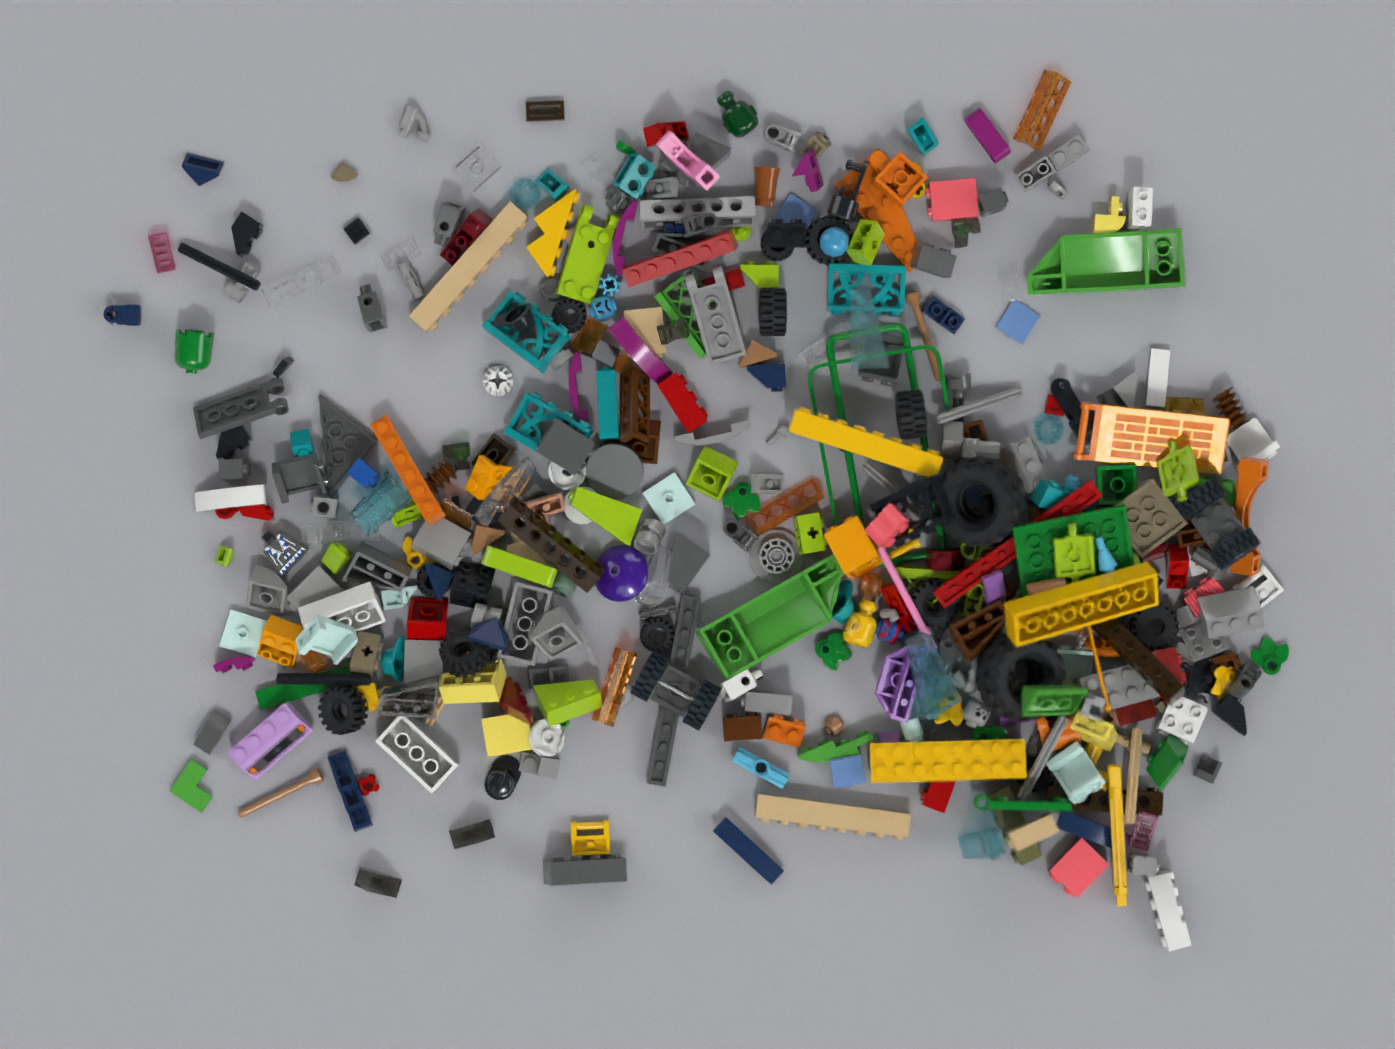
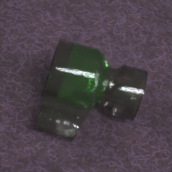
M978 218L971 219L969 222L965 219L951 221L955 249L967 247L969 233H981Z
M469 442L442 445L443 457L456 459V471L471 469L470 462L468 461V457L471 455Z

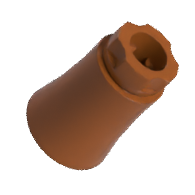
M754 166L755 205L774 207L780 168Z

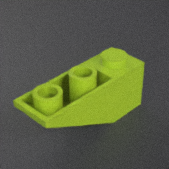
M332 543L321 561L334 574H338L353 557L349 555L351 551L344 544Z

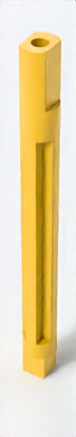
M1112 764L1107 765L1114 895H1116V905L1118 907L1127 906L1126 895L1128 892L1121 765Z

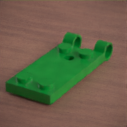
M977 794L973 799L974 806L981 811L989 809L1072 811V803L1068 802L1066 798L1053 797V801L1009 800V797L995 796V800H991L984 794ZM985 797L987 800L986 805L979 807V799Z

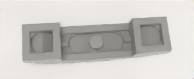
M750 421L731 424L732 432L695 440L692 432L674 436L676 442L686 445H714L737 436L750 425Z

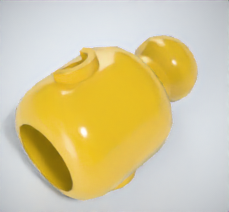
M862 599L859 602V612H852L847 618L846 623H844L842 634L844 641L862 648H867L871 645L877 629V621L872 618V614L877 609L876 603L866 599Z

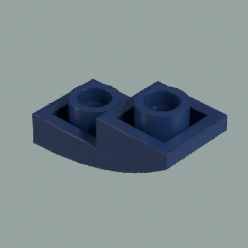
M931 296L921 310L925 315L952 334L956 333L965 320L935 296Z

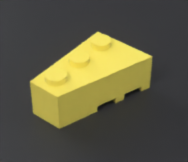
M496 659V663L489 664L486 667L482 666V671H475L474 676L467 674V677L463 678L462 675L455 677V674L450 675L449 672L442 674L438 688L444 704L500 701L507 676L502 659Z

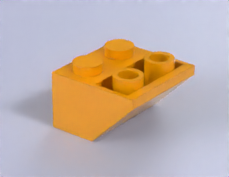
M270 615L262 632L257 656L293 668L299 654L295 639L304 630V627Z

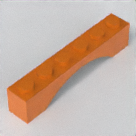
M385 415L370 424L425 521L432 525L445 517L446 514L417 468L388 416Z
M1247 456L1240 459L1237 464V472L1239 474L1235 485L1237 497L1234 501L1235 515L1245 529L1250 527V509L1254 496L1260 486L1267 480L1269 460ZM1257 547L1233 563L1230 572L1249 576L1259 573L1261 554Z

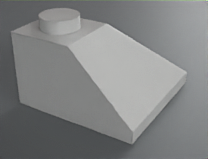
M255 565L249 579L246 607L283 616L287 586L274 569Z
M561 606L544 614L530 635L532 642L550 661L583 644V640L574 622Z

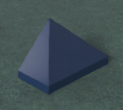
M187 153L182 163V168L198 186L218 177L224 166L223 161Z
M425 563L424 565L438 600H441L454 574L433 564Z
M497 617L473 625L468 639L505 651L510 637Z

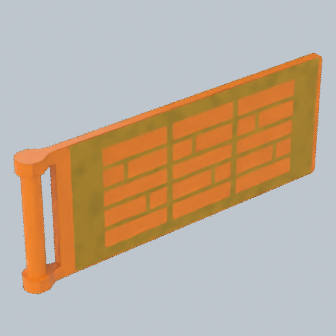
M1081 402L1080 408L1082 411L1076 452L1073 454V459L1158 468L1157 461L1165 458L1170 453L1168 442L1176 441L1177 450L1186 446L1193 448L1197 472L1222 474L1230 425L1229 418ZM1089 410H1095L1089 454L1083 452Z

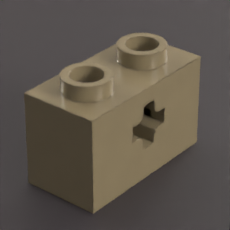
M358 631V642L354 646L350 673L369 674L373 677L374 671L379 669L380 660H377L378 654L383 652L384 642H381V635Z

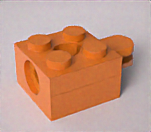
M879 150L872 153L869 158V165L878 173L872 184L900 209L928 179V176L901 151L892 160Z

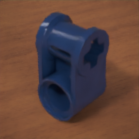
M111 305L104 310L105 320L112 325H141V305ZM112 311L118 314L117 316H114L113 320L109 316V314H112Z

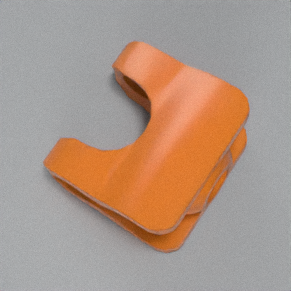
M1075 714L1065 715L1069 718V721L1053 751L1069 747L1076 741L1081 742L1080 733L1070 728L1076 716ZM1044 716L1039 719L1035 718L1038 737L1041 738L1042 746L1055 722L1046 720Z

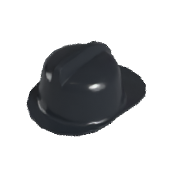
M531 303L507 308L495 317L494 325L497 327L508 326L515 332L534 327L535 321L530 310Z
M509 755L500 756L492 764L484 784L485 791L491 798L504 800L514 792L521 776V771H518L520 763L516 758Z

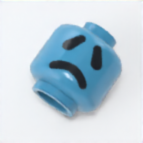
M608 295L592 299V307L588 308L591 318L596 317L598 322L613 319L615 312H618L613 297L610 298Z

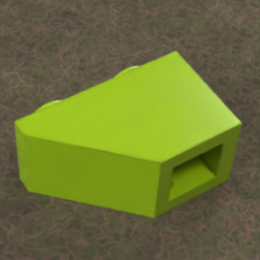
M745 261L744 264L740 265L741 272L759 290L761 288H779V265H775V262H763V265H756L754 261Z

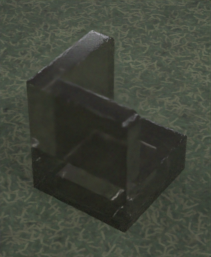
M685 318L666 321L657 326L661 345L690 336Z

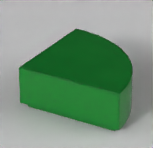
M620 140L617 142L616 149L628 156L631 153H636V150Z

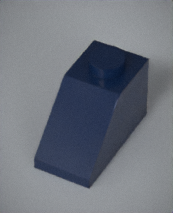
M785 364L746 367L747 372L766 389H771V392H782V388H786Z

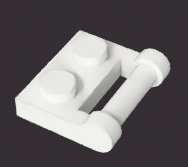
M1262 563L1260 564L1259 573L1248 576L1241 583L1235 584L1232 587L1233 590L1248 587L1264 575L1266 580L1254 588L1261 608L1284 591Z

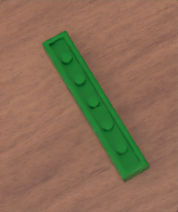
M350 664L320 672L319 674L355 673H350ZM279 684L255 691L260 710L343 685Z

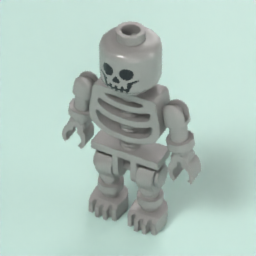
M1000 632L996 638H1001L1005 633ZM977 657L971 663L972 668L968 671L969 677L964 685L965 690L970 692L969 695L975 700L968 702L962 714L966 720L965 724L974 729L977 726L983 727L991 713L980 697L981 692L977 690L976 680H978V674H976V668L982 660L980 658L977 663ZM1017 661L1011 667L1009 675L1015 673ZM1008 676L1011 691L1015 693L1020 690L1024 682H1018L1016 686L1015 682L1018 680V677L1010 678Z

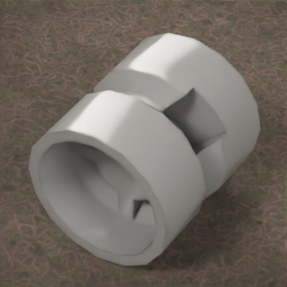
M555 335L552 340L547 341L545 343H555L558 339V335ZM563 346L550 362V365L554 370H557L571 360L574 355L568 347ZM544 348L542 354L545 356L549 349Z
M644 519L639 533L634 540L635 548L643 554H655L666 532L665 526L656 519Z
M476 603L470 627L497 617L500 622L503 609L495 607L488 609L487 605Z

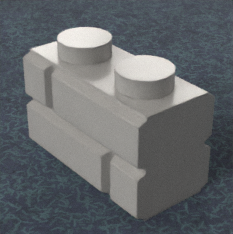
M1130 853L1128 860L1129 873L1154 877L1156 873H1159L1160 862L1155 857Z

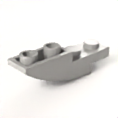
M1079 134L1014 177L1025 193L1090 151V149Z

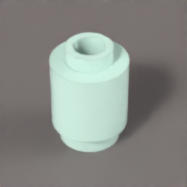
M910 715L907 723H900L905 740H908V742L923 740L922 735L924 733L918 717L914 718V715Z

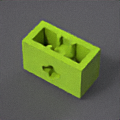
M860 219L846 251L854 263L872 265L885 235L878 222Z
M812 513L793 517L799 555L825 551L827 540L822 533V528L824 527L822 516L819 513ZM808 532H814V535H808Z

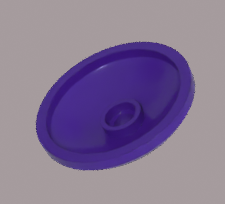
M616 545L608 548L598 558L597 562L602 565L605 572L596 582L595 586L605 598L615 602L629 601L635 598L645 587L648 579V565L645 557L636 548L629 545ZM618 568V572L614 574V570Z

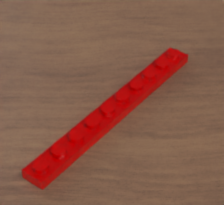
M1089 480L1029 523L1077 514L1101 498L1102 495L1092 480ZM1013 534L932 591L944 608L981 583L982 576L999 570L1016 558Z

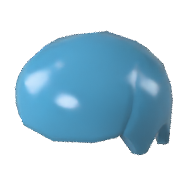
M836 226L827 228L820 237V247L828 256H841L848 248L849 236L842 228Z

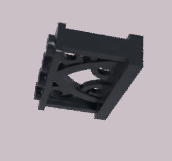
M940 474L929 476L870 504L872 512L875 511L877 517L890 503L896 506L900 503L902 505L901 511L905 514L908 507L907 497L916 505H924L918 523L910 520L908 528L900 536L895 537L896 540L891 546L895 545V548L901 547L906 544V540L914 541L921 538V533L929 534L936 531V526H947L951 524V519L956 518L942 487ZM932 489L937 500H933ZM918 493L921 494V499H924V501H919L917 499ZM932 504L939 505L942 511L940 518L934 516V512H939V510L932 508Z

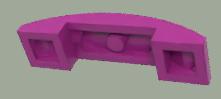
M633 201L623 213L614 236L613 260L618 278H622V269L626 262L625 257L619 256L626 221L634 222L638 205L637 201Z
M621 317L608 328L624 350L656 384H659L673 373L662 359H659L640 338L624 317Z
M576 352L569 371L570 399L578 419L589 423L588 410H580L575 374L582 373L580 353Z

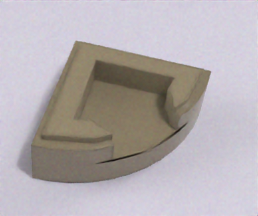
M342 163L331 178L338 182H347L355 179L358 174Z

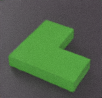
M191 759L170 790V792L201 813L213 797L197 786L208 769Z

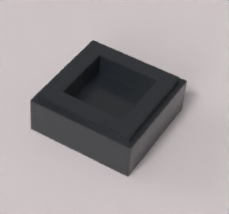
M359 218L343 229L355 245L370 235Z

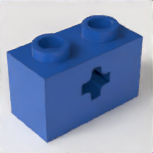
M360 458L347 472L348 475L367 489L370 487L374 488L380 481L378 478L380 474Z

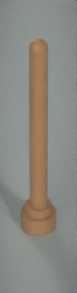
M917 291L905 295L906 302H909V305L913 308L924 345L932 346L919 305L921 303L920 292ZM926 349L936 381H940L936 356L931 350Z
M316 768L310 771L308 777L239 810L238 816L244 817L309 784L318 785L324 782V778L320 770Z

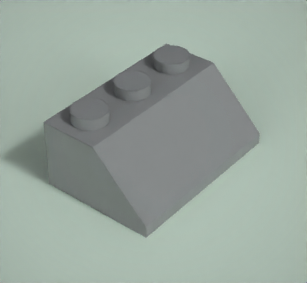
M1026 437L1000 449L999 459L997 460L1003 466H1008L1013 471V476L1019 479V482H1023L1026 499H1031L1040 479L1046 481L1048 479L1030 438Z
M1253 586L1197 597L1202 635L1208 639L1264 628L1262 608Z

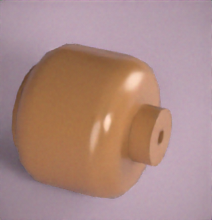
M831 715L823 723L824 731L828 735L837 736L844 729L843 721L835 715Z

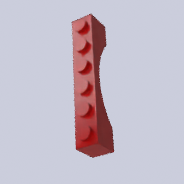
M732 228L677 250L626 264L622 272L628 287H632L733 252L739 245Z

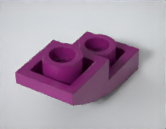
M236 657L216 663L213 667L216 672L222 671V673L231 670L233 668L231 665L234 664L237 670L242 668L245 671L253 666L252 662L256 661L255 657Z

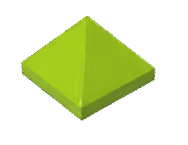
M220 545L215 563L227 567L234 560L233 549Z

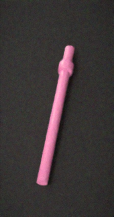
M877 548L878 554L919 628L918 632L921 638L925 639L931 651L936 649L937 645L931 636L932 632L929 626L925 625L885 548Z

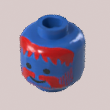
M888 617L879 620L875 633L878 640L894 645L897 640L901 641L904 630H901V622H890Z

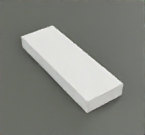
M1150 349L1145 406L1165 407L1170 350Z

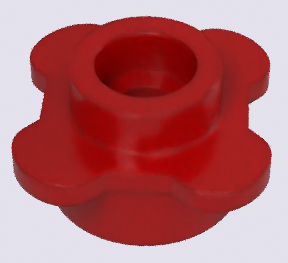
M372 773L368 777L358 779L362 794L365 796L369 795L372 791L377 792L380 789L379 784L375 780L376 776Z

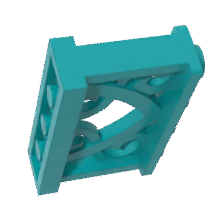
M829 263L827 311H831L832 315H842L843 312H850V315L859 316L862 315V312H869V316H881V313H889V317H900V314L904 313L906 266ZM838 273L842 286L833 289V275ZM865 274H869L871 283L881 289L875 297L867 302L858 297L852 290V288L858 286L863 281ZM851 275H856L858 277L857 282L853 284L848 283L852 282V280L850 279ZM895 275H900V292L891 288ZM877 276L883 277L881 283H885L884 286L876 282ZM840 290H845L846 292L840 296V298L846 299V303L843 305H839L834 301V295ZM888 291L898 297V303L893 307L887 306L885 303L887 299L892 300V297L887 295ZM852 300H853L857 305H859L860 307H858V306H850L851 303H852ZM880 301L881 307H872Z
M509 291L487 321L485 320L482 327L544 374L550 362L565 343L570 340L571 337L567 334L569 330L562 324L558 326L554 324V319L547 313L542 315L538 312L540 308L531 302L530 310L533 313L536 324L537 340L530 338L517 344L519 332L514 331V334L509 336L508 331L512 330L508 326L494 327L493 323L495 317L512 304H526V298L519 292L514 294L512 291ZM543 322H545L547 325H549V326L546 327L545 329H544V326H543ZM556 332L558 335L556 342L546 344L545 340L550 341L553 339V337H549V333ZM529 343L536 344V347L532 345V349L527 350V345ZM544 348L549 349V351L545 354V356L542 358V360L539 361V360H540V357H541V355H542L543 349H544Z
M533 391L532 393L525 392L512 420L503 432L535 451L536 446L542 439V432L537 424L543 421L557 418L565 423L564 420L571 423L568 425L572 429L578 428L581 434L588 439L594 430L589 428L591 424L582 419L577 421L574 419V414L567 410H564V412L558 410L559 406L551 401L546 403L541 400L543 396ZM535 403L539 410L534 412L531 409V414L534 417L531 419L527 414V407ZM545 409H547V410H549V411L552 412V413L544 414ZM523 416L527 422L517 430L516 427ZM531 427H534L537 431V435L534 438L530 435L534 431Z

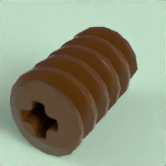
M1233 387L1217 394L1212 400L1213 402H1220L1216 409L1223 408L1219 415H1226V418L1230 419L1229 429H1235L1250 421L1244 420L1247 413H1240L1244 407L1236 406L1240 400H1233L1237 395L1236 392L1230 393Z
M445 457V464L438 462L439 469L433 466V474L426 471L427 478H424L431 491L437 494L439 493L438 486L442 489L445 488L444 481L450 484V477L457 479L456 470Z

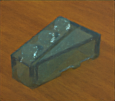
M388 470L384 474L386 478L380 485L375 484L372 487L374 489L373 493L368 498L364 497L349 514L367 536L377 532L382 524L391 520L396 512L405 508L409 501L412 500Z
M996 827L958 837L964 859L989 858L995 860L1002 858V854L1006 853L1000 830Z

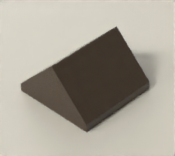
M493 433L471 464L475 466L478 456L485 455L495 464L507 465L517 450Z

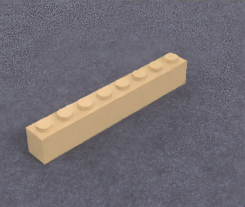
M510 201L413 310L409 317L427 333L429 331L433 332L440 324L438 320L442 316L446 317L451 312L453 303L460 302L465 296L463 292L468 287L471 289L478 281L476 277L480 273L484 274L489 269L491 260L498 259L503 253L501 249L505 245L509 246L516 238L514 234L518 230L522 231L527 226L528 217Z
M759 793L755 817L759 818L760 822L770 823V819L778 820V824L789 825V822H796L798 827L808 828V824L816 825V829L821 830L834 827L837 832L846 833L847 829L854 830V834L859 835L872 832L875 837L884 838L885 834L892 835V839L904 840V837H909L911 821L910 813Z

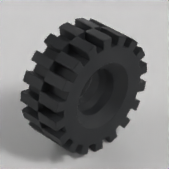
M931 578L926 582L922 581L919 586L915 587V591L911 595V599L925 625L929 626V628L933 627V629H938L940 626L943 628L947 623L953 622L952 619L956 618L957 611H959V598L945 608L941 606L938 610H931L927 606L928 599L935 596L932 591L946 582L938 578L936 580Z
M1159 603L1157 606L1137 611L1130 619L1131 625H1129V629H1131V634L1148 650L1155 651L1166 649L1172 645L1173 641H1176L1177 633L1180 630L1178 625L1180 624L1176 618V613L1165 604ZM1152 619H1157L1162 624V630L1158 634H1151L1147 629V625Z
M462 628L458 629L457 633L453 631L450 633V637L446 636L444 638L445 642L442 641L440 643L439 655L446 671L450 675L455 674V677L462 675L463 678H466L467 674L474 676V672H481V667H486V661L490 660L488 645L468 639L471 632L470 628H466L465 631ZM471 651L467 656L459 657L463 652Z
M343 685L330 688L322 694L324 697L319 700L322 705L318 706V710H321V713L318 715L319 718H323V721H321L322 725H327L325 728L327 731L332 730L331 733L334 735H344L356 732L361 729V726L365 725L366 722L363 719L368 718V714H365V711H368V706L365 707L364 703L367 700L366 698L362 699L363 693L357 692L358 688L351 685ZM342 702L346 705L348 710L346 717L342 714L341 711Z

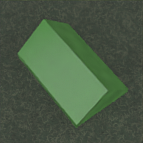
M1074 684L1022 686V716L1074 715L1089 691L1085 687Z

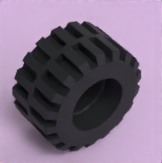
M825 215L822 218H817L807 229L805 236L807 253L811 255L813 260L818 261L819 264H838V262H842L849 255L845 251L841 256H828L818 244L819 234L827 228L834 226L842 228L848 234L850 244L853 233L848 223H845L842 218H836L837 216L834 215L832 217Z
M761 288L759 293V333L761 336H785L787 332V292L785 288Z
M919 389L897 392L895 395V409L900 438L902 440L924 438L927 434V418L922 391Z

